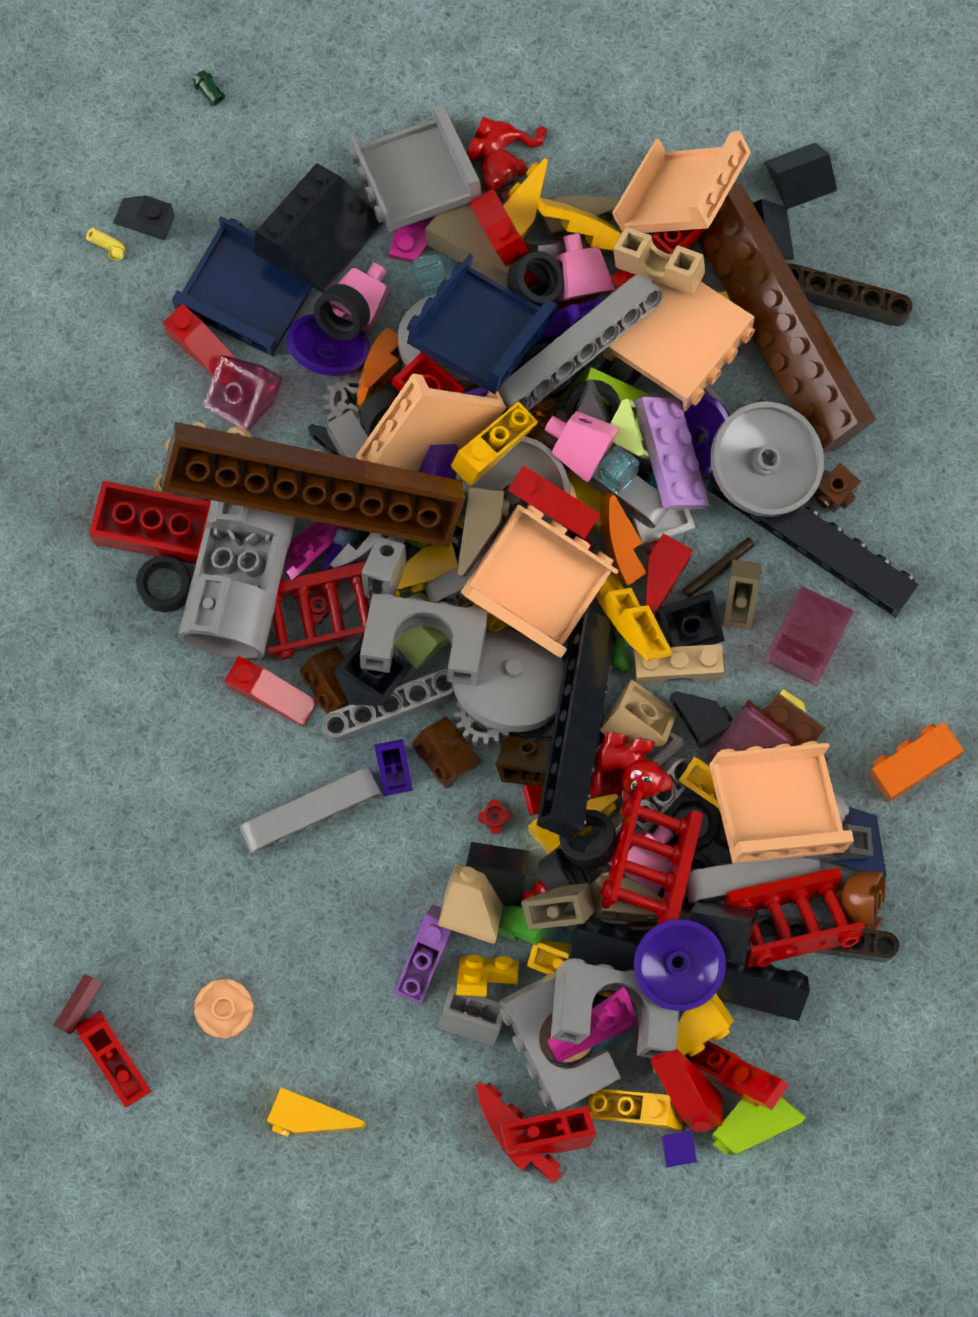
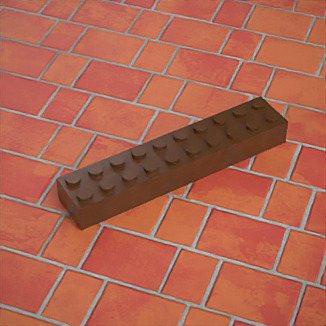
M733 184L710 227L705 229L697 240L732 302L754 316L753 329L755 331L752 337L790 405L813 426L820 439L823 452L835 451L875 422L876 418L743 185Z
M179 422L174 424L162 470L163 491L448 548L465 501L461 480Z

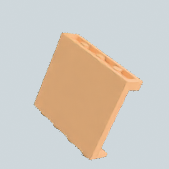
M741 131L730 132L722 147L666 152L661 141L655 139L612 212L621 231L623 232L626 226L643 233L709 228L751 154Z
M701 281L693 296L654 282L664 293L661 303L603 350V356L611 362L618 357L682 400V409L687 411L691 404H698L704 395L705 387L709 383L712 385L716 382L721 374L720 369L725 363L730 364L738 353L737 348L741 343L746 344L751 339L755 331L753 329L754 316Z
M412 374L356 454V457L359 460L418 472L430 445L456 444L459 451L497 420L507 407L498 391L496 394L489 391L485 397L432 389L428 387L423 375Z
M518 504L460 593L548 651L562 658L567 650L563 644L611 571L617 574L619 570L611 566L614 560L601 551L597 555L590 552L588 549L591 545L580 537L576 536L572 540L566 536L565 533L568 529L554 520L551 524L543 521L541 518L544 514L530 504L527 509Z
M809 741L799 746L780 744L774 748L763 749L761 746H754L745 751L725 749L717 753L709 766L733 864L843 853L854 842L852 831H843L824 754L830 747L829 743L818 744L816 741Z

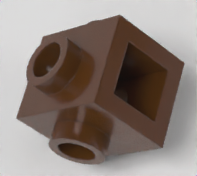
M839 463L830 473L828 471L823 472L820 484L813 495L822 508L825 510L830 509L835 513L840 507L845 510L854 501L856 496L853 494L857 491L861 481L844 465Z

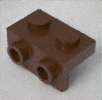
M337 646L310 656L300 669L304 682L309 685L317 698L318 704L324 709L326 714L349 704L335 675V670L345 659Z
M447 716L423 729L412 743L418 756L424 760L435 778L446 789L452 786L459 777L473 770L482 762Z

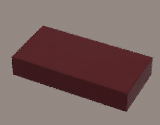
M84 974L53 1026L68 1034H72L101 987V982Z

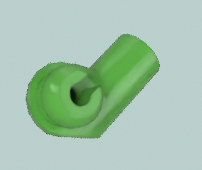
M621 633L616 637L611 660L613 668H617L619 672H626L631 667V660L628 659L626 652L629 643Z

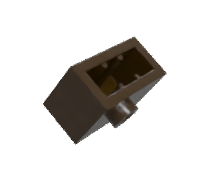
M506 736L495 763L501 782L543 787L551 740L542 741L525 737Z

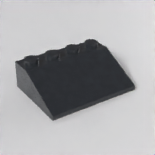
M316 163L257 229L253 253L323 293L333 284L384 222H378L375 211L341 176Z

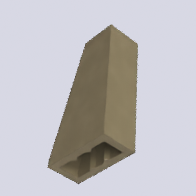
M470 204L436 215L425 228L427 245L457 262L463 263L469 254L473 255L471 268L509 289L507 274L510 265L506 267Z

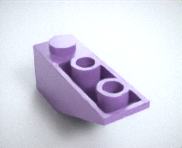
M432 905L423 918L394 992L419 1004H422L454 932L453 930L438 926L441 908L436 905Z

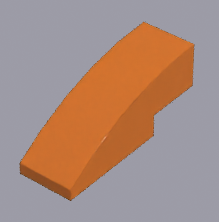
M388 327L377 337L366 359L357 391V405L359 406L362 405L373 389L378 393L393 378L400 352L398 334Z
M605 491L601 494L600 499L601 531L605 550L608 557L614 560L611 566L619 570L616 574L619 581L625 585H630L647 573L633 550L642 544V541L616 496Z

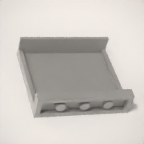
M443 104L433 107L435 119L358 145L354 135L350 136L352 147L348 148L351 161L353 164L358 163L359 167L356 169L362 184L367 183L368 186L365 187L368 199L370 203H376L377 206L374 207L378 222H384L388 232L467 205L482 195L479 178Z

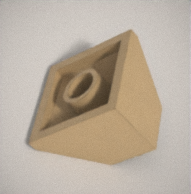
M631 679L606 714L599 731L604 735L606 732L629 735L628 744H632L634 738H645L655 741L654 746H663L667 742L678 712Z
M455 865L445 891L438 926L495 944L503 904L484 873L476 871L471 867Z

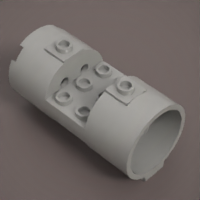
M211 500L178 633L180 641L200 651L221 657L236 659L240 656L246 660H259L263 658L277 602L276 596L287 550L290 547L297 517Z

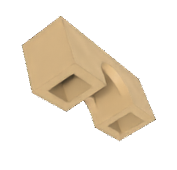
M627 226L613 248L617 268L635 275L644 274L651 281L692 296L705 274L703 254L678 245L673 254H667L653 244L651 235Z
M722 644L670 647L673 653L670 657L648 661L634 650L635 682L639 685L664 684L665 681L674 678H691L693 682L722 680L724 675Z

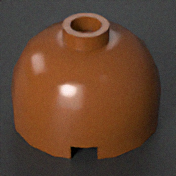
M872 870L859 871L846 880L844 888L838 889V901L850 924L863 922L864 928L879 929L882 917H876V914L879 913L881 903L885 902L886 879L882 877L883 872Z

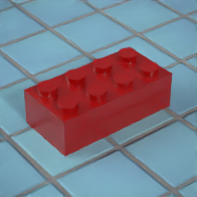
M102 481L89 536L95 545L150 556L167 555L175 557L181 562L196 564L211 502Z

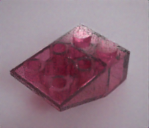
M801 586L764 662L817 687L854 611Z

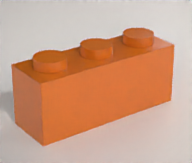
M945 722L937 727L934 723L930 724L920 731L921 737L912 742L909 738L896 747L898 752L888 757L884 754L871 763L873 768L870 770L869 775L888 803L962 755L964 749Z

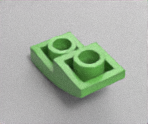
M509 906L500 918L498 934L515 942L521 938L537 946L550 928L528 930L523 907Z

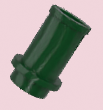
M203 70L194 76V87L203 93L213 107L223 101L226 96L212 80V74Z

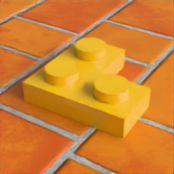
M476 954L460 956L456 995L487 997L488 982L518 984L519 959H512L507 956L485 958Z

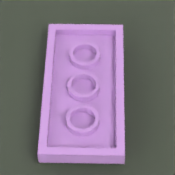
M640 397L636 399L634 403L663 509H702L709 506L706 488L699 470V462L694 452L691 434L687 427L680 399L664 397Z

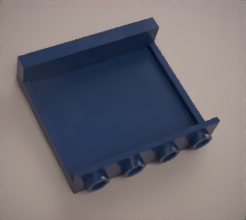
M220 216V228L182 292L177 290L173 296L174 308L177 309L183 304L203 323L273 357L312 287L253 253L255 232L257 230L251 231L244 228V225L234 218H229L228 220Z
M469 254L463 263L459 261L455 265L449 280L444 279L440 283L435 297H429L426 300L419 316L414 315L407 326L409 331L407 344L491 393L496 394L551 324L557 304L547 299L539 307L525 300L513 291L471 268L473 255Z

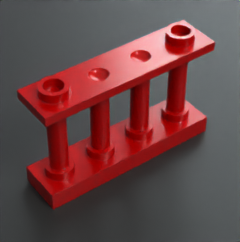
M366 561L298 576L293 580L290 578L280 580L276 596L277 602L272 618L277 646L269 647V654L272 657L277 656V660H285L294 657V652L361 638L365 633L370 608L368 597L364 596L361 575ZM350 582V585L354 587L362 627L345 630L336 589L339 588V584ZM322 589V592L326 594L334 633L317 637L308 596L311 595L310 591ZM294 595V598L298 600L305 639L289 643L280 602L283 601L282 597Z
M638 790L631 797L626 798L621 807L620 814L624 816L608 880L606 879L601 887L600 896L603 897L601 908L608 909L618 899L655 912V916L658 917V925L667 920L679 919L703 814L692 810L683 818L676 819L640 806L643 792ZM637 817L674 830L675 834L678 835L676 844L672 847L634 833ZM630 845L668 857V860L671 862L669 872L665 874L627 860ZM627 872L662 885V889H665L663 899L657 901L621 888L623 873Z
M839 867L727 891L724 904L755 910H769L781 938L778 941L765 943L755 921L751 938L753 946L750 947L747 955V967L756 965L764 967L782 959L840 946L844 948L851 947L860 941L865 927L863 922L848 924L835 894L843 878ZM815 897L825 898L837 927L821 931L808 899ZM788 903L797 904L809 934L793 937L780 905Z

